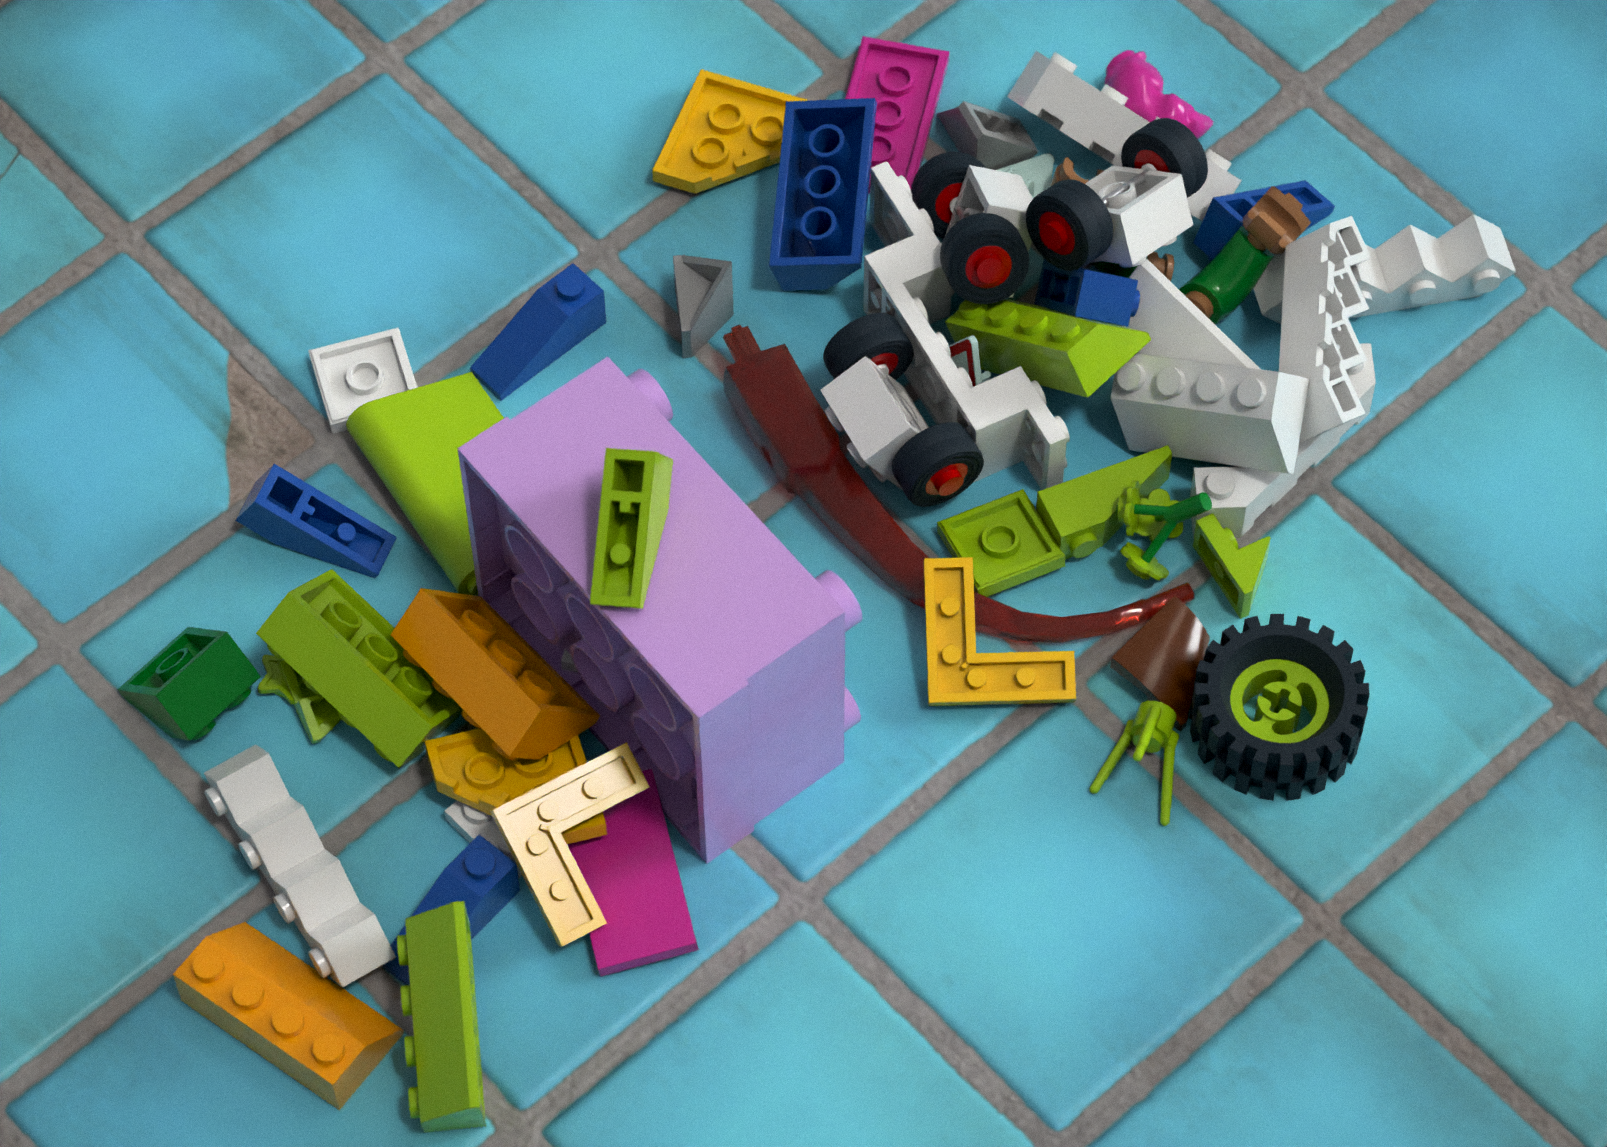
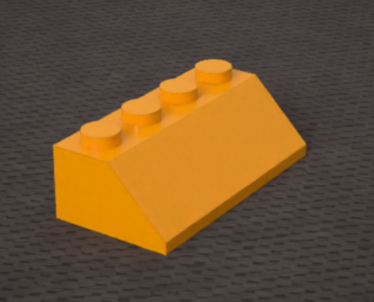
M421 588L391 633V636L404 648L402 652L404 657L412 664L423 668L433 678V687L441 694L452 698L463 709L461 714L464 719L473 726L482 729L493 740L491 743L492 747L507 759L516 760L517 758L540 760L594 725L600 717L481 596Z
M246 922L206 936L173 973L182 1002L338 1110L343 1107L404 1034L403 1029L329 978H322L317 970Z

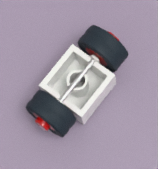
M1170 118L1153 120L1134 132L1125 141L1121 153L1122 167L1111 166L1085 184L1072 179L1062 180L1035 196L1027 207L1026 225L1029 236L1038 252L1050 264L1066 271H1074L1083 268L1089 263L1100 261L1118 263L1121 267L1129 268L1144 263L1147 259L1146 256L1158 248L1175 242L1179 234L1193 226L1187 198L1203 186L1208 174V163L1204 149L1192 131L1182 123Z
M946 152L932 157L917 171L912 182L911 193L912 200L919 210L923 208L929 214L933 223L934 234L943 239L940 250V262L950 286L960 297L977 304H992L1008 297L1013 298L1014 293L1020 288L1029 270L1028 252L1032 244L1026 225V211L1033 198L1021 175L987 169L978 159L963 152Z
M868 314L840 329L825 347L823 360L834 380L820 390L830 405L824 411L838 431L841 433L844 430L851 439V442L846 445L847 449L862 468L868 465L881 482L887 479L903 490L908 500L916 506L929 507L941 504L959 495L977 479L984 465L982 453L973 442L969 432L959 423L946 422L928 427L904 387L896 381L907 370L913 360L914 349L911 341L904 333L899 322L890 314Z

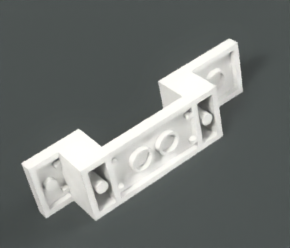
M887 161L872 167L870 224L885 247L864 256L865 313L867 315L887 313L899 322L914 349L913 360L904 374L936 425L946 422L961 424L969 432L973 442L982 453L984 465L974 482L1023 461L1041 490L1063 483L1064 468L1067 467L1065 456L1066 444L1070 440L1064 421L1060 416L1054 417L1046 406V397L1040 384L1036 380L1030 381L1021 366L976 386L972 385V381L963 367H956L951 359L950 348L941 332L935 333L930 324L950 316L951 296L955 294L941 266L940 250L942 243L934 234L933 223L927 211L923 208L919 210L913 202L911 189L906 179L902 175L897 176Z

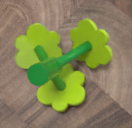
M1133 480L1131 486L1128 487L1127 494L1120 495L1118 505L1116 506L1119 523H1125L1127 536H1133L1134 532L1139 536H1149L1151 544L1146 551H1143L1135 544L1127 542L1120 550L1122 555L1128 558L1125 563L1127 568L1134 575L1144 580H1149L1151 577L1159 581L1162 578H1167L1169 571L1158 563L1154 556L1167 538H1176L1181 535L1184 528L1182 521L1209 511L1212 508L1209 495L1201 492L1179 502L1171 500L1167 491L1158 488L1152 490L1148 494L1147 499H1141L1139 495V482Z

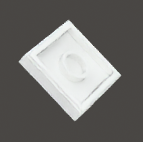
M399 327L308 350L332 434L347 430L346 422L349 416L361 405L369 401L417 388Z

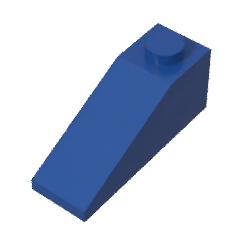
M1306 180L1273 186L1284 195L1290 193L1303 205L1301 211L1311 222L1305 230L1332 214L1335 205ZM1271 187L1212 198L1193 241L1207 255L1210 262L1223 249L1236 231L1243 226V217Z
M1044 259L1034 304L1076 317L1128 327L1130 317L1135 316L1139 307L1140 292L1136 289L1138 280L1088 268L1066 271L1053 266Z
M572 263L536 290L473 363L470 371L502 401L607 323L604 290Z
M273 464L254 483L235 520L278 546L372 578H376L379 575L397 538L395 535L276 464Z
M479 834L443 870L412 916L452 902L464 901L470 922L472 940L520 892L517 864ZM406 924L398 935H406ZM396 937L390 945L396 958L381 966L404 985H410L409 965H399Z

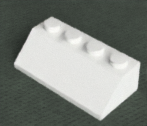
M1148 259L1137 266L1129 278L1138 280L1136 289L1140 292V302L1135 316L1130 317L1128 328L1148 332L1151 341L1138 352L1139 354L1260 369Z
M1136 353L1114 374L1111 401L1129 450L1147 453L1169 445L1172 457L1294 475L1309 379L1278 371Z

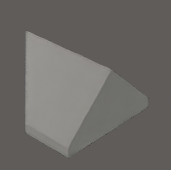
M965 101L956 108L937 113L958 151L975 157L987 169L997 170L1033 158L1039 152L1018 118Z
M686 255L673 256L674 284L683 358L693 357L734 315L732 261Z

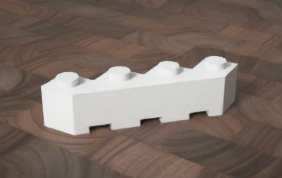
M1035 51L1007 97L1114 166L1122 167L1121 153L1125 141L1130 135L1150 122L1126 108L1124 105L1128 98L1109 85L1105 84L1103 89L1099 91L1074 75L1073 73L1077 65L1054 52L1049 59ZM1210 149L1205 154L1208 163L1206 181L1196 193L1187 198L1191 215L1203 221L1213 197L1234 194L1242 181L1228 172L1232 163Z
M1473 214L1439 238L1409 225L1375 249L1366 245L1371 259L1351 268L1369 309L1352 318L1479 297L1484 293L1493 291L1502 281L1516 273L1501 228ZM1285 252L1283 254H1274L1273 259L1254 287L1262 316L1280 324L1282 320Z
M1352 216L1329 223L1285 247L1279 372L1309 379L1299 443L1365 414L1346 371L1367 361L1348 319L1369 309L1351 268L1371 259V256Z
M1371 343L1360 344L1367 361L1346 371L1365 414L1299 443L1294 475L1239 466L1194 468L1190 497L1205 492L1211 499L1212 508L1191 518L1193 539L1196 520L1212 513L1222 528L1228 527L1235 538L1242 537L1254 525V520L1269 506L1273 507L1297 484V479L1311 465L1316 466L1339 444L1341 436L1354 424L1358 425L1369 415L1376 384Z
M254 745L204 772L210 788L204 791L210 806L218 817L224 814L242 841L238 845L246 862L252 870L259 867L276 894L273 900L279 913L287 924L294 921L312 949L308 952L309 957L322 978L330 976L341 987H344L396 958L376 915L360 903L339 859L324 848L304 806L289 795L268 752L258 745Z

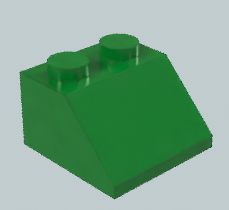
M187 627L117 690L129 703L168 736L190 741L191 739L197 740L210 732L216 724L214 719L227 707L232 708L243 702L251 693L250 686L261 676L227 631Z

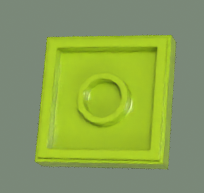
M1023 489L937 522V533L952 558L973 557L974 594L978 600L1065 567L1064 553Z

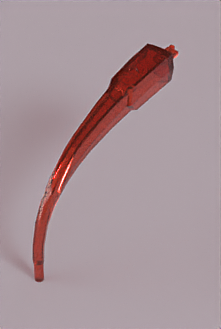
M736 325L732 327L731 332L723 336L735 360V363L725 368L723 379L724 392L757 450L788 493L798 495L826 528L883 582L913 604L925 609L924 558L929 557L909 539L876 500L842 453L839 435L814 397L786 344L761 351L748 326L742 328L741 325ZM1186 582L1150 598L1140 599L1106 612L1059 617L1022 612L974 591L975 632L1015 642L1062 643L1110 634L1149 621L1174 596L1179 598L1184 604L1193 601L1195 596L1190 584Z

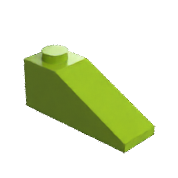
M1169 445L1037 492L1036 510L1064 553L1065 560L1071 557L1083 558L1092 554L1097 548L1102 547L1125 524L1119 523L1116 506L1118 505L1120 495L1127 494L1128 487L1131 486L1133 480L1139 482V495L1141 499H1147L1148 494L1152 490L1160 488L1167 481L1172 459V451Z
M606 448L590 596L591 605L643 609L668 514L673 459L656 451Z

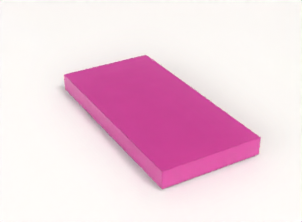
M863 36L845 99H876L877 108L871 168L887 161L897 176L902 175L906 179L911 189L913 179L923 162L949 64L950 52ZM870 171L869 192H868L869 194H870L871 171Z
M652 769L642 771L650 786L648 789L603 811L607 825V835L568 844L569 850L607 924L589 933L601 977L699 950Z

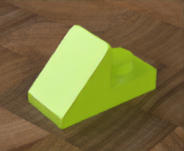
M1212 513L1196 520L1193 547L1239 618L1242 619L1249 616L1267 562L1271 538L1270 536L1262 538L1239 549L1232 531L1228 527L1222 528Z

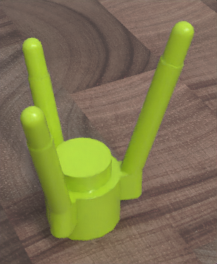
M1158 701L1142 702L1138 707L1135 719L1127 721L1122 736L1089 788L1092 794L1099 792L1132 740L1136 746L1133 753V759L1136 762L1142 760L1145 752L1155 753L1160 751L1162 747L1164 749L1160 823L1163 826H1167L1170 823L1175 749L1180 737L1178 733L1173 731L1176 713L1171 707Z

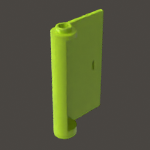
M472 372L369 401L358 407L349 416L346 428L457 592L478 596L457 448L498 423L504 417Z

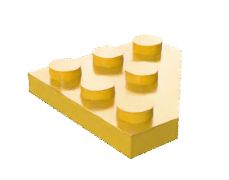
M701 69L652 170L653 182L696 194L779 163L786 101L809 100Z
M480 728L425 741L426 754L437 792L492 816L490 813L492 810L587 763L578 735L540 760L524 758L510 760L505 758L492 747L491 743L493 740ZM603 812L562 832L561 834L566 844L607 835V825Z

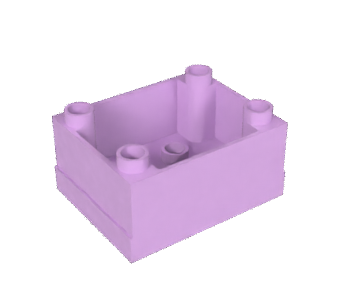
M607 356L512 419L505 417L457 448L478 596H481L600 715L597 722L588 729L607 751L627 742L641 771L653 770L664 816L708 864L752 833L756 823L844 762V732L861 720L857 703L845 687V632L862 621V611L851 589L836 573L826 570L814 578L669 423L673 418V411L659 383L643 369H638L629 376H626ZM606 448L656 451L673 459L668 514L643 609L590 604ZM565 649L571 655L578 672L562 669L561 659Z

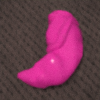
M1127 50L1118 54L1109 62L1106 68L1105 84L1126 96L1128 100L1124 106L1145 120L1152 122L1157 116L1159 118L1176 120L1190 129L1197 139L1203 136L1213 125V120L1210 117L1197 112L1191 104L1173 93L1163 94V77L1153 65L1146 62V53L1144 51L1135 53L1132 50Z

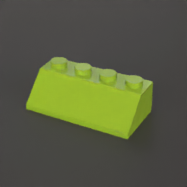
M1007 299L992 304H977L964 300L960 304L959 310L945 321L955 343L971 335L976 337L981 370L1001 375L1021 366L1030 381L1036 380L1041 386L1087 398L1151 341L1148 332L1076 317L1049 308Z
M331 569L289 591L256 634L267 643L269 651L276 658L286 661L302 676L304 684L311 691L322 695L337 709L340 718L347 725L358 729L373 743L375 751L383 759L393 762L400 768L420 755L426 749L425 741L437 738L461 715L463 709L452 698L441 694L433 687V678L423 668L412 664L404 657L402 653L404 648L391 636L394 627Z
M458 901L406 918V935H397L399 965H409L410 985L401 986L402 1011L404 1017H413L414 1036H405L404 1038L407 1068L416 1067L418 1087L408 1088L411 1119L420 1118L424 1132L486 1126L471 930L464 901Z

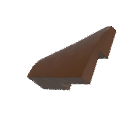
M1174 596L1111 657L1110 667L1148 696L1147 701H1158L1171 707L1176 713L1174 727L1181 732L1187 725L1196 671L1199 661H1204L1205 650L1209 646L1210 636L1196 615L1179 598Z

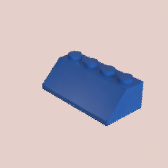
M875 98L786 101L769 267L783 291L826 290L861 268L877 108Z

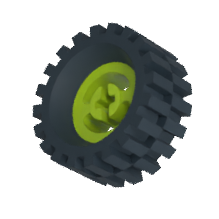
M1270 614L1269 625L1261 626L1258 616L1247 618L1244 620L1242 633H1239L1234 625H1231L1222 631L1220 644L1212 640L1205 650L1204 661H1199L1189 719H1192L1190 727L1192 742L1199 741L1197 754L1204 764L1215 759L1213 775L1221 782H1224L1230 774L1236 777L1234 790L1247 795L1250 785L1262 788L1260 799L1273 801L1275 790H1285L1287 801L1300 799L1302 788L1308 785L1314 795L1325 790L1328 776L1334 782L1341 778L1345 773L1347 762L1352 764L1357 754L1370 695L1369 683H1363L1366 672L1361 660L1351 663L1354 649L1346 640L1338 646L1332 644L1335 631L1325 625L1321 627L1318 633L1310 631L1311 619L1297 616L1296 626L1284 624V614ZM1259 695L1254 720L1251 721L1243 706L1251 698ZM1303 705L1306 707L1312 720L1306 727L1293 733V730H1297Z

